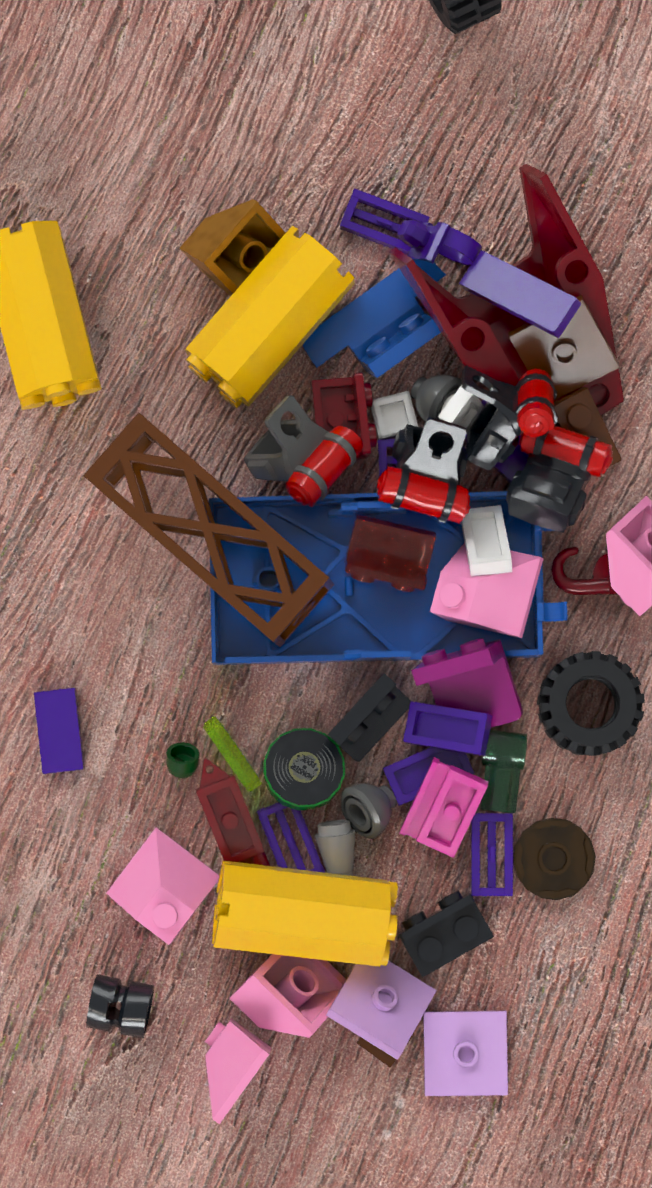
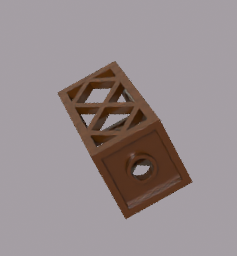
M139 412L83 475L279 647L284 644L334 586L331 579ZM156 443L172 458L149 455L146 452ZM141 471L185 478L199 521L155 514ZM124 477H126L134 506L115 490ZM204 486L255 530L215 524ZM163 531L205 538L216 577ZM221 541L267 548L282 593L234 585ZM284 555L308 575L296 591ZM243 601L281 608L267 623Z

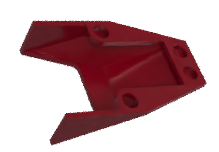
M525 164L519 170L532 249L526 257L513 264V266L574 297L582 295L616 356L604 279L548 175ZM396 247L389 251L464 367L466 365L498 381L516 386L521 376L528 370L512 344L508 332L527 322L472 293H468L463 297H454L418 267L412 258ZM619 368L582 386L588 388L601 416L624 401ZM568 393V394H566V395H564V396H562V397H560V398L554 400V402L557 401V400H559V399H561V398H563V397H565V396H567V395H569L570 393Z

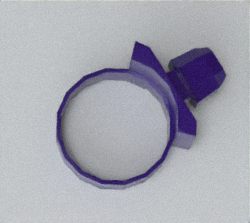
M404 220L398 230L400 240L411 247L407 256L412 258L414 262L418 259L433 264L437 255L440 254L457 263L471 266L482 250V246L473 238L451 228L449 224L438 222L436 226H433L429 222H423L422 224L415 220Z

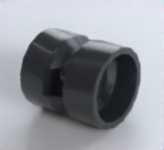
M97 974L91 992L86 1027L109 1032L115 1026L119 1028L120 1033L123 1035L144 1038L152 1006L154 985L131 981L127 986H123L120 978ZM121 1002V1009L112 1007V1003Z

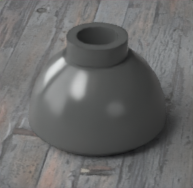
M442 374L435 375L429 379L422 376L416 380L411 389V397L416 400V409L424 422H426L428 417L439 419L438 416L441 413L445 400L457 392L462 385V379L453 375Z
M366 783L355 784L345 788L341 795V808L345 819L350 820L351 828L359 835L368 839H374L383 833L391 819L392 808L396 806V798L391 789L385 785L378 788L375 785Z

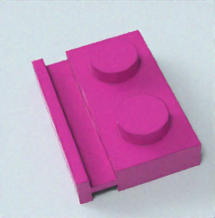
M434 757L405 817L399 834L411 836L417 842L454 858L489 782L458 767L439 761L440 759Z

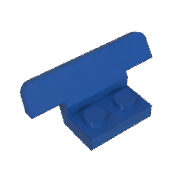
M418 259L415 261L416 265L436 282L446 276L435 262L432 264ZM398 268L320 324L305 341L303 348L314 367L317 368L348 346L365 371L378 378L440 334L441 331L432 317L424 313L415 300L417 294L400 268Z

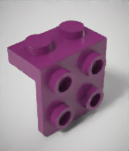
M483 638L461 644V650L446 654L445 649H440L421 656L423 662L411 670L416 686L429 683L437 706L490 714L493 716L491 728L517 721L523 715L520 699L500 639L485 643Z

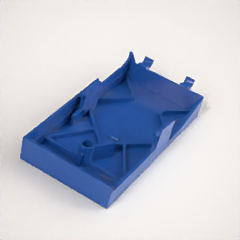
M507 491L469 492L470 508L501 505L511 551L542 557V531L554 530L536 526L509 515L506 500ZM377 493L328 494L323 500H318L313 507L302 505L291 496L237 497L325 573L334 584L332 589L281 647L272 642L210 587L213 665L422 660L421 656L440 649H445L446 654L461 650V644L483 638L485 643L500 639L506 658H535L543 655L542 622L567 621V602L544 603L543 563L522 638L450 622L431 613L430 609L440 572L464 544L461 522L458 524L446 520L443 523L438 521L436 517L401 507L398 510L393 509L391 504L378 501L379 496ZM209 498L215 524L255 530L219 498ZM221 541L234 585L282 593L267 548ZM284 555L296 591L308 575ZM210 557V573L216 577ZM243 601L267 623L281 608Z

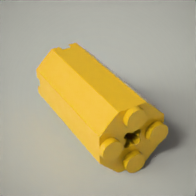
M31 221L21 224L22 230L13 233L10 232L9 227L0 229V328L21 409L37 408L48 401H52L53 407L65 406L77 401L75 394L86 395L101 390L97 367L58 221Z
M291 226L186 347L185 350L188 355L186 361L190 364L188 368L206 383L210 378L213 379L221 390L219 394L236 409L242 403L249 407L355 285L354 276L348 271L343 277L337 271L342 263L331 252L305 232L299 238L298 228Z
M222 860L216 892L218 893L217 905L215 904L213 915L212 944L215 948L379 967L381 965L387 966L390 954V941L387 940L394 941L397 932V915H390L391 907H395L398 884L397 882L382 879Z

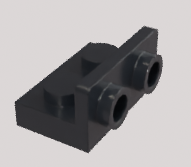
M384 673L329 732L328 736L356 762H360L409 709L411 700Z
M459 890L437 902L441 908L427 917L423 911H420L401 922L404 930L399 932L398 935L422 978L494 937L470 893L462 896Z

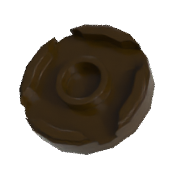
M547 818L534 822L522 831L514 845L513 865L517 878L526 890L540 898L560 900L574 896L585 887L594 873L596 856L592 841L582 828L566 819Z

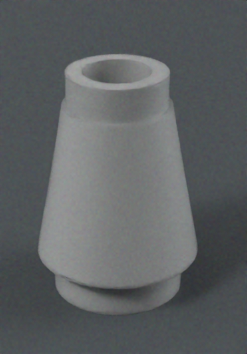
M341 819L319 823L317 825L318 834L315 835V839L326 872L353 876L355 830L351 829L350 820Z

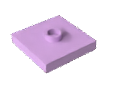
M389 960L387 966L381 965L380 967L355 964L326 1016L393 1058L398 1059L437 990Z
M425 1011L423 1014L424 1095H508L507 1011Z

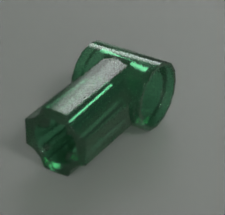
M490 730L486 755L482 756V766H485L483 779L489 783L480 802V809L516 813L520 770L523 771L526 758L527 734Z

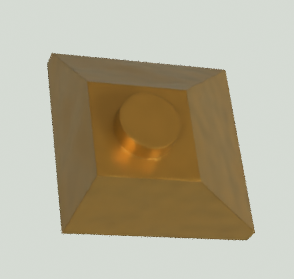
M252 199L206 217L179 249L202 273L232 296L286 232L256 200Z

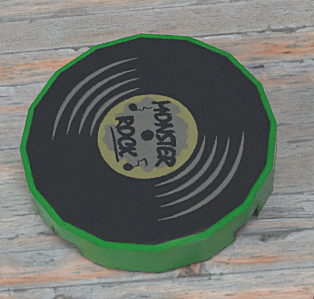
M295 728L279 735L269 746L263 762L264 780L270 794L286 807L295 810L321 807L328 804L340 790L345 776L344 757L338 744L327 734L312 728Z

